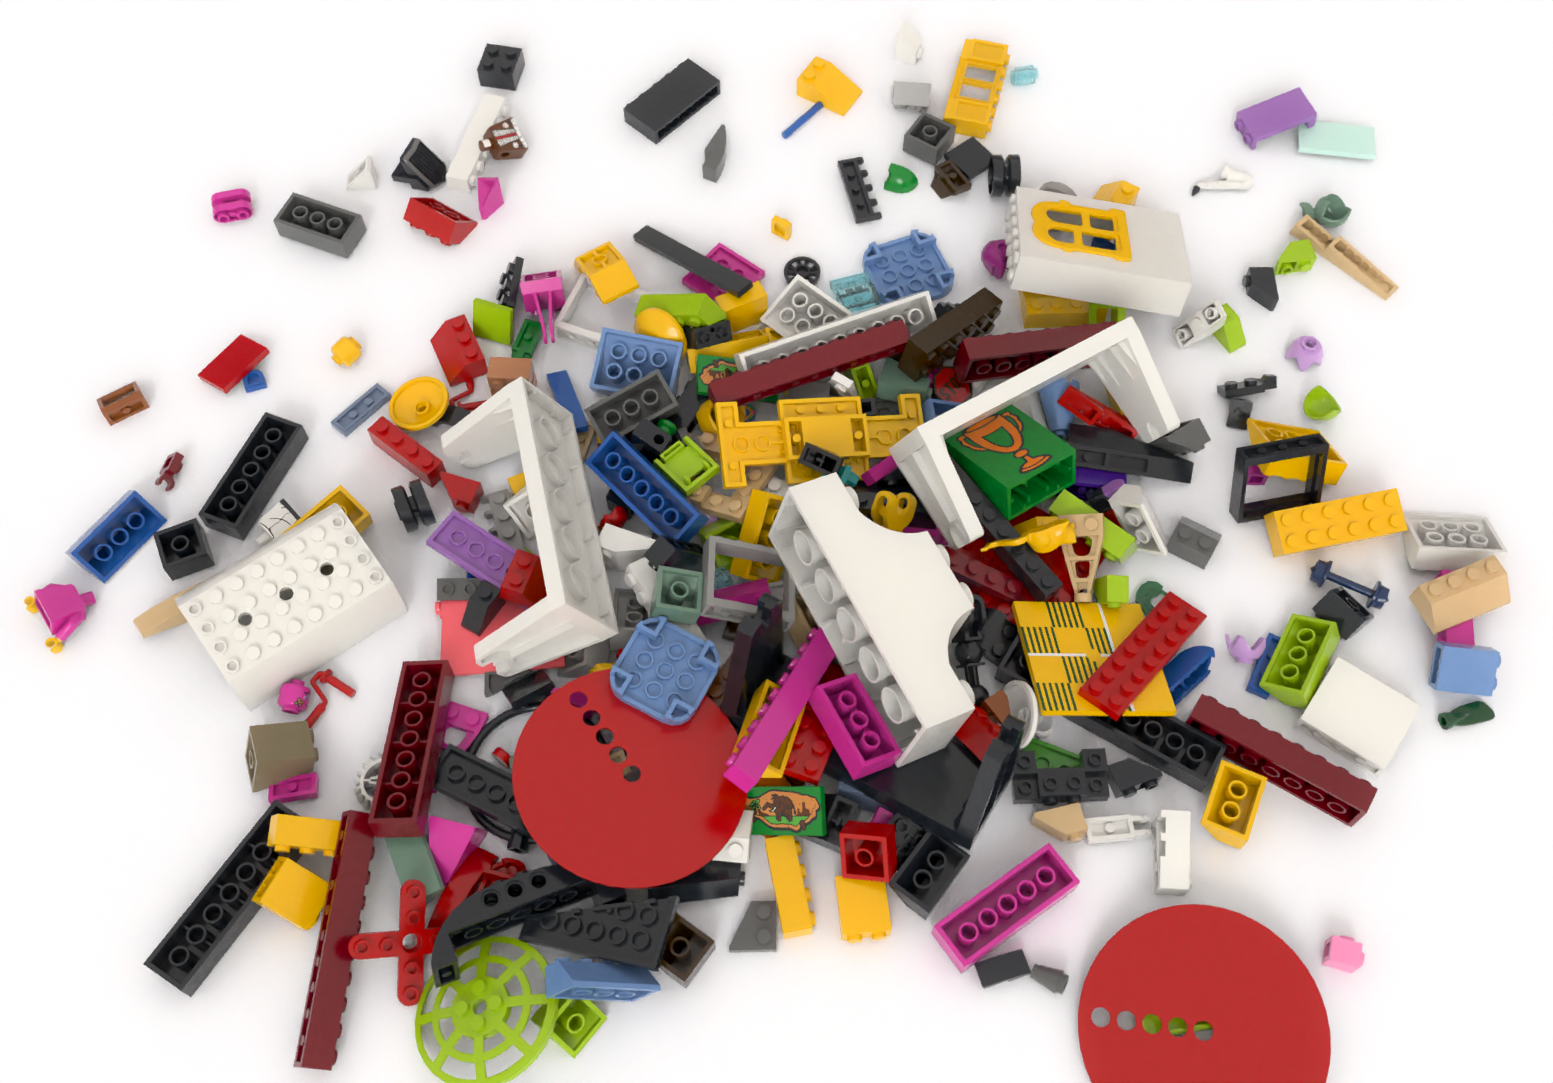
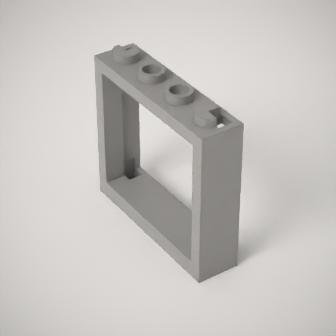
M709 535L703 546L702 572L704 575L700 616L740 623L746 615L753 619L757 612V605L714 597L715 554L784 567L782 628L784 632H788L795 622V584L775 548Z

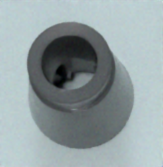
M1035 963L1030 978H1033L1054 994H1063L1069 980V975L1064 974V970Z

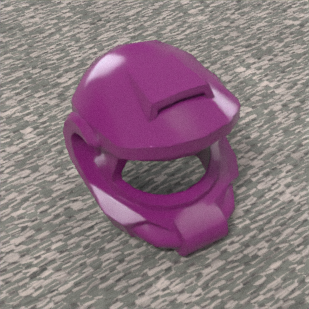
M1005 239L989 241L981 251V261L984 267L997 280L1003 278L1006 269L1009 270V268H1006L1008 256H1006L1007 245L1005 244Z

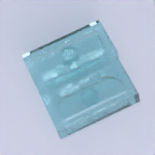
M867 272L829 281L830 289L834 293L836 301L851 312L881 304L876 288Z

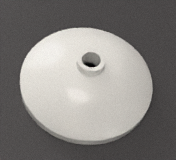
M1013 680L1007 683L1002 690L1008 696L1011 715L1026 722L1019 749L1022 750L1031 742L1036 733L1039 722V705L1037 697L1029 684L1024 681Z

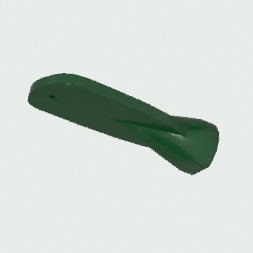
M1475 701L1459 706L1451 712L1440 713L1438 715V722L1442 729L1447 730L1454 726H1469L1490 721L1495 717V713L1486 703Z

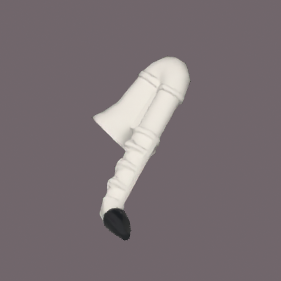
M1226 163L1219 179H1225L1224 181L1206 180L1204 182H1197L1193 187L1192 196L1196 195L1200 189L1246 190L1253 185L1254 180L1249 173L1235 170Z

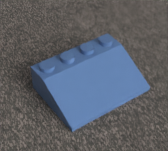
M603 327L589 387L593 392L611 395L659 369L676 398L684 343Z

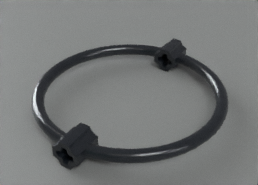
M533 702L522 710L511 708L499 714L481 729L467 752L476 756L480 746L493 730L515 716L534 712L542 702ZM589 718L583 719L585 724L589 726L595 725ZM599 730L596 733V739L599 743L606 744ZM469 808L473 817L484 829L500 839L508 841V851L524 854L528 853L530 845L537 844L533 839L513 829L509 832L498 827L485 815Z

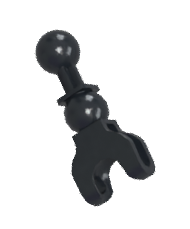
M972 594L975 610L971 611L952 639V643H957L954 655L961 664L957 665L956 669L964 668L966 682L971 686L974 693L975 705L980 707L983 701L990 697L988 690L979 683L977 666L985 665V662H980L983 657V649L977 640L982 639V628L986 622V610L982 597Z

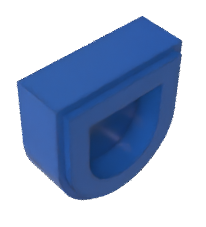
M251 370L243 378L247 393L267 388L266 379L259 370Z

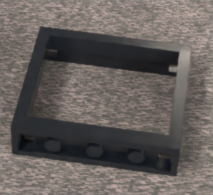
M1320 433L1236 448L1229 512L1238 524L1264 519V515L1274 511L1310 505V503H1320L1329 443ZM1310 455L1304 493L1244 504L1249 466Z

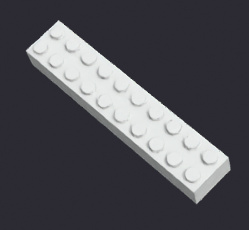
M929 290L920 291L733 354L738 371L744 372L750 370L755 365H765L773 359H783L789 357L794 352L801 353L807 351L815 345H826L831 340H841L852 333L859 334L865 332L870 327L883 326L891 320L898 321L903 319L910 336H913L937 320Z

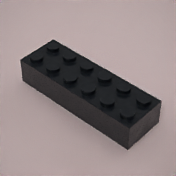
M267 412L264 413L198 513L206 527L242 541L245 540L309 439L301 424Z

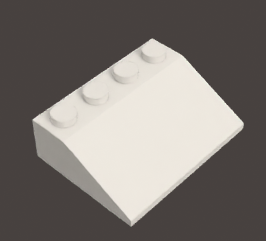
M797 274L759 320L784 338L854 313Z
M1403 512L1408 529L1402 532L1406 557L1412 569L1418 571H1441L1442 569L1455 571L1492 555H1495L1504 567L1509 552L1487 517Z

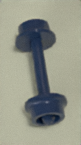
M1319 559L1315 566L1310 567L1311 575L1309 580L1316 583L1319 588L1322 587L1325 580H1329L1368 597L1366 602V608L1368 609L1370 607L1381 609L1384 603L1389 601L1388 594L1390 589L1383 586L1379 580L1373 589L1330 572L1333 563L1331 560L1325 562Z

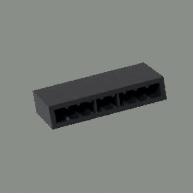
M688 58L670 73H667L657 83H654L644 93H641L634 101L627 104L623 108L624 120L650 141L658 144L721 94L720 80Z

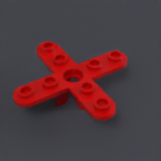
M417 879L407 880L401 886L399 930L359 933L354 935L348 943L349 954L358 960L398 957L397 998L405 1006H413L419 1002L423 992L424 954H432L435 939L441 928H425L426 888ZM408 934H413L412 940L416 942V945L412 948L408 945H403V939Z

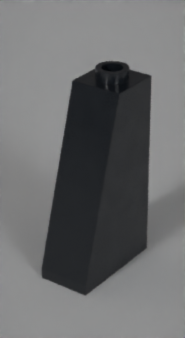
M711 860L687 877L672 883L648 887V899H667L669 896L677 895L680 898L679 903L738 896L739 887L745 884V871H741V863Z

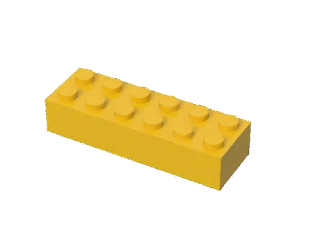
M1397 488L1274 511L1264 515L1274 558L1393 535L1408 530Z

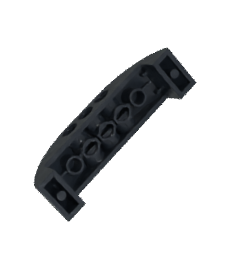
M559 864L540 867L529 872L521 871L508 880L493 882L489 887L474 893L462 901L442 924L435 939L431 957V968L436 988L461 979L458 959L454 950L523 924L526 915L556 911L589 897L592 898L595 906L626 902L624 888L610 887L591 882L571 873Z

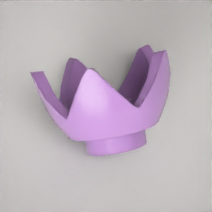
M1301 336L1292 341L1287 349L1285 358H1297L1299 369L1302 372L1314 362L1321 365L1323 348L1315 337Z
M1225 634L1227 649L1231 656H1235V662L1254 664V659H1259L1265 650L1266 638L1260 637L1250 648L1243 636L1237 635L1231 644L1229 634Z

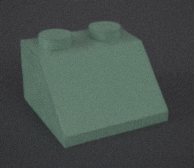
M659 565L651 596L650 618L659 617L660 615L667 617V621L695 625L701 615L704 573Z

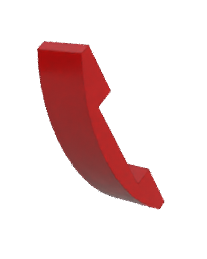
M477 847L462 863L447 884L435 906L427 928L441 927L450 913L462 901L473 894L483 878L484 869L490 863L492 865L496 864L499 857Z

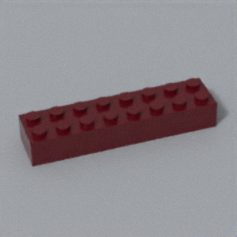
M1116 321L1070 327L1064 326L1053 329L1045 328L1035 331L1027 330L1018 333L1009 332L983 337H968L962 339L953 361V367L959 384L1012 378L1116 324ZM1087 364L1086 366L1080 369H1086L1091 367Z
M448 660L403 661L368 819V824L376 838L424 837L454 682V673Z
M1201 694L1185 723L1228 745L1223 754L1224 758L1244 769L1267 777L1268 782L1350 827L1368 812L1378 789L1372 786L1369 781L1353 776L1345 768L1329 763L1323 756L1305 750L1301 744L1293 743L1283 738L1276 731H1270L1261 726L1258 721L1248 719L1236 709L1219 703L1212 696Z

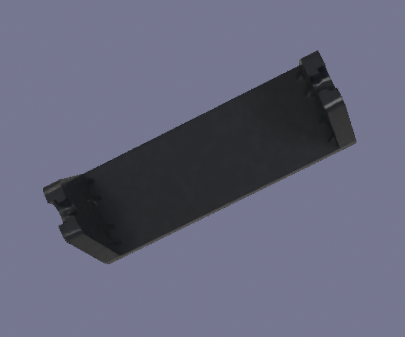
M766 592L758 599V608L754 618L752 619L746 615L737 628L721 705V712L727 716L732 725L740 729L742 728L754 692L766 679L779 685L777 681L785 671L789 672L787 666L793 659L783 653L782 600ZM1008 714L1001 726L997 739L994 738L982 761L969 748L951 739L945 748L898 768L894 763L891 767L853 780L834 747L823 773L864 793L865 796L970 851L1011 780L1026 722Z

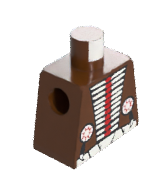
M513 117L490 126L483 135V140H480L478 143L479 149L482 152L490 151L495 160L520 159L528 150Z

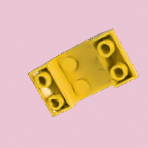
M610 241L574 258L575 269L580 275L583 272L589 279L596 296L603 305L611 303L615 299L639 288V284L626 260Z

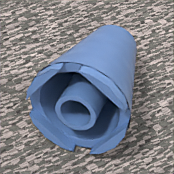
M1061 378L1038 390L1049 431L1059 438L1067 437L1069 424L1073 423L1075 415L1057 403V400L1069 385L1080 390L1079 382L1072 379L1071 383L1066 382V378Z

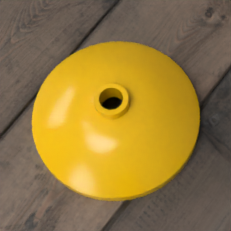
M653 307L644 309L637 315L634 323L636 334L684 343L682 358L684 357L687 349L686 337L682 327L672 315L662 309Z
M424 376L411 379L401 385L393 394L389 403V416L394 424L403 430L417 431L425 429L436 423L443 416L449 404V393L445 385L436 378Z

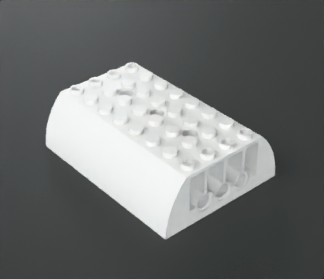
M333 503L174 599L178 608L230 686L250 712L278 695L283 684L290 683L291 679H303L408 612L393 582L337 503ZM325 565H331L334 567V570L330 575L321 574V568ZM286 589L293 591V597L290 600H282L280 597L281 593ZM243 615H251L252 622L249 625H240L239 621Z

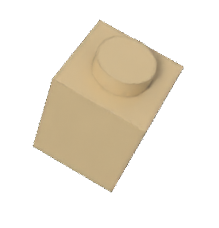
M1079 802L1035 812L1030 820L1033 826L1061 842L1067 840L1070 843L1080 841L1088 831Z

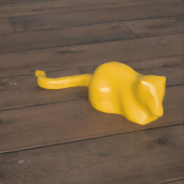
M1058 519L1051 523L1031 528L1024 532L1021 537L990 542L985 547L980 548V551H987L998 546H1018L1027 541L1034 551L1048 553L1063 544L1076 543L1075 525L1070 523L1068 519Z

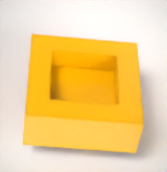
M775 215L771 220V233L788 241L792 236V223Z

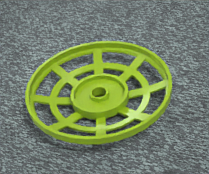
M494 936L456 950L455 954L458 958L465 952L481 946L479 957L459 967L460 974H462L467 969L477 965L476 978L468 981L466 984H463L458 979L441 986L433 1005V1011L423 1014L428 995L434 985L433 974L427 981L417 1005L415 1039L423 1062L443 1082L507 1083L527 1070L547 1045L558 1016L559 999L546 998V994H532L529 980L522 968L534 959L545 978V966H548L549 963L539 951L526 942L512 937ZM497 942L508 943L526 951L515 962L502 956L489 955L491 943ZM488 963L501 964L507 967L497 979L486 976ZM514 975L517 976L521 983L523 995L511 996L505 986ZM450 986L457 992L452 1006L440 1009L443 997ZM486 1002L485 1011L477 1014L479 1004ZM547 1004L541 1030L533 1044L529 1045L520 1035L529 1020L532 1005ZM523 1006L516 1027L514 1029L510 1028L506 1023L510 1017L512 1007ZM452 1018L455 1029L446 1041L441 1032L439 1020ZM432 1023L434 1036L441 1047L434 1062L429 1058L422 1040V1026ZM498 1032L506 1038L498 1046L485 1052V1039L491 1038ZM463 1035L474 1040V1054L462 1053L454 1049ZM512 1045L524 1054L508 1069L494 1076L487 1077L485 1061L501 1055ZM448 1056L461 1062L475 1063L476 1079L456 1078L443 1072L441 1068Z

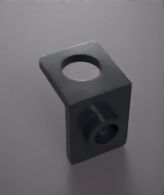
M1235 397L1229 398L1228 400L1231 401L1226 426L1246 430V421L1250 418L1253 402Z

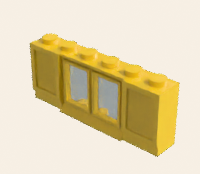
M974 38L973 40L965 39L943 116V121L956 126V134L985 139L987 132H991L993 121H990V119L995 117L996 107L994 105H998L1000 94H997V92L1002 90L1003 81L1001 78L1005 79L1007 70L1004 66H1008L1010 55L1007 54L1009 45Z

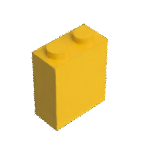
M759 281L752 283L753 287L740 298L728 292L715 297V303L727 314L725 319L730 320L731 333L761 323L759 319L768 310V295Z
M279 856L251 900L295 927L309 931L319 919L318 914L325 904L328 882L291 859Z
M835 876L834 884L841 940H847L848 943H858L862 941V938L872 937V940L875 941L886 939L891 934L892 927L885 882Z

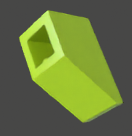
M1310 240L1290 242L1274 267V275H1286L1293 272L1311 270L1317 256Z

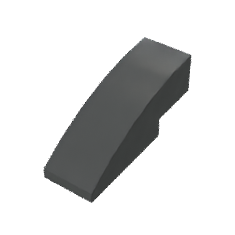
M721 124L704 149L703 178L717 183L722 174L727 156L726 128L723 124Z

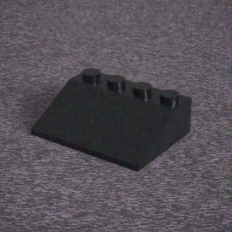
M905 480L898 481L897 485L886 486L885 482L878 483L877 481L868 487L864 481H858L855 487H852L859 500V512L871 521H873L871 508L878 492L890 491L895 496L905 492L911 493L917 500L914 516L906 527L936 530V524L910 484H906ZM886 497L884 498V501H883L885 507H886V505H887V498H886ZM907 499L904 500L902 509L907 507Z

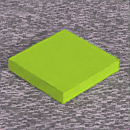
M475 298L473 300V334L510 346L513 343V308Z

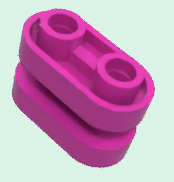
M239 188L217 192L211 196L213 218L217 222L227 223L247 219L253 215L251 195L246 189Z

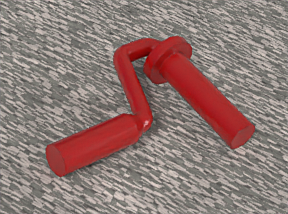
M468 377L465 380L468 390L451 398L449 405L455 406V401L474 392L475 385L472 377ZM487 400L461 404L459 401L457 402V407L473 411Z
M327 669L325 672L318 671L310 680L311 686L322 700V703L318 704L305 720L308 722L309 729L323 714L328 704L327 698L316 684L319 678L322 684L327 682L350 698H353L356 694V690L333 676L331 669Z

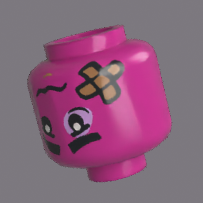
M291 679L290 683H285L281 686L277 704L282 708L281 711L299 715L300 711L308 708L311 690L304 686V681Z

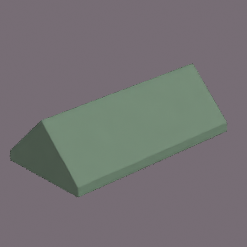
M425 834L424 837L384 838L401 886L410 879L421 881L426 888V905L430 903L445 887Z

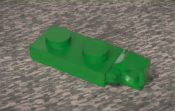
M529 319L524 320L511 349L512 358L532 359L543 334L540 322Z

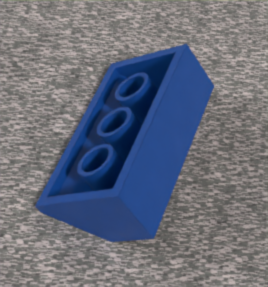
M128 490L65 553L84 570L102 583H105L167 519L137 491Z

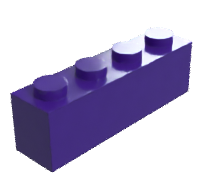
M1076 467V483L1066 488V490L1078 499L1088 501L1084 493L1091 488L1094 491L1116 479H1123L1125 484H1127L1126 473ZM1062 491L1053 496L1058 497Z

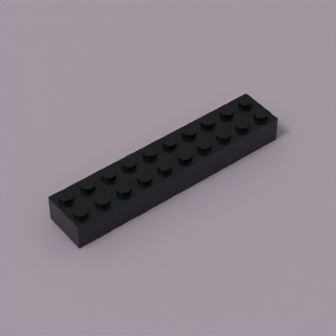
M1018 633L998 666L994 679L1004 685L1013 680L1024 681L1034 691ZM1062 716L1200 793L1208 785L1228 746L1174 716H1121L1117 722L1109 716Z

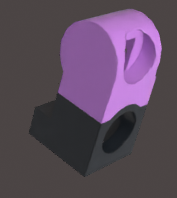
M1116 479L1094 491L1091 488L1084 493L1091 507L1099 513H1104L1112 509L1108 500L1125 482L1123 479Z

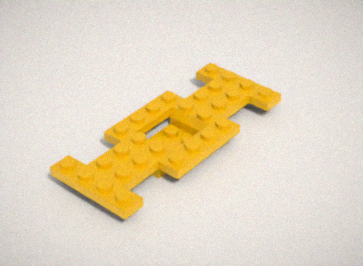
M920 393L900 394L897 396L900 415L866 416V414H862L860 396L784 399L776 402L779 421L740 423L737 402H717L714 404L723 487L724 489L745 488L747 486L745 467L784 465L787 485H798L820 478L822 473L798 462L806 442L832 451L841 457H848V459H844L842 466L848 465L852 467L851 471L859 476L858 481H863L860 475L870 469L869 460L885 459L890 456L891 453L888 449L915 428L924 424Z

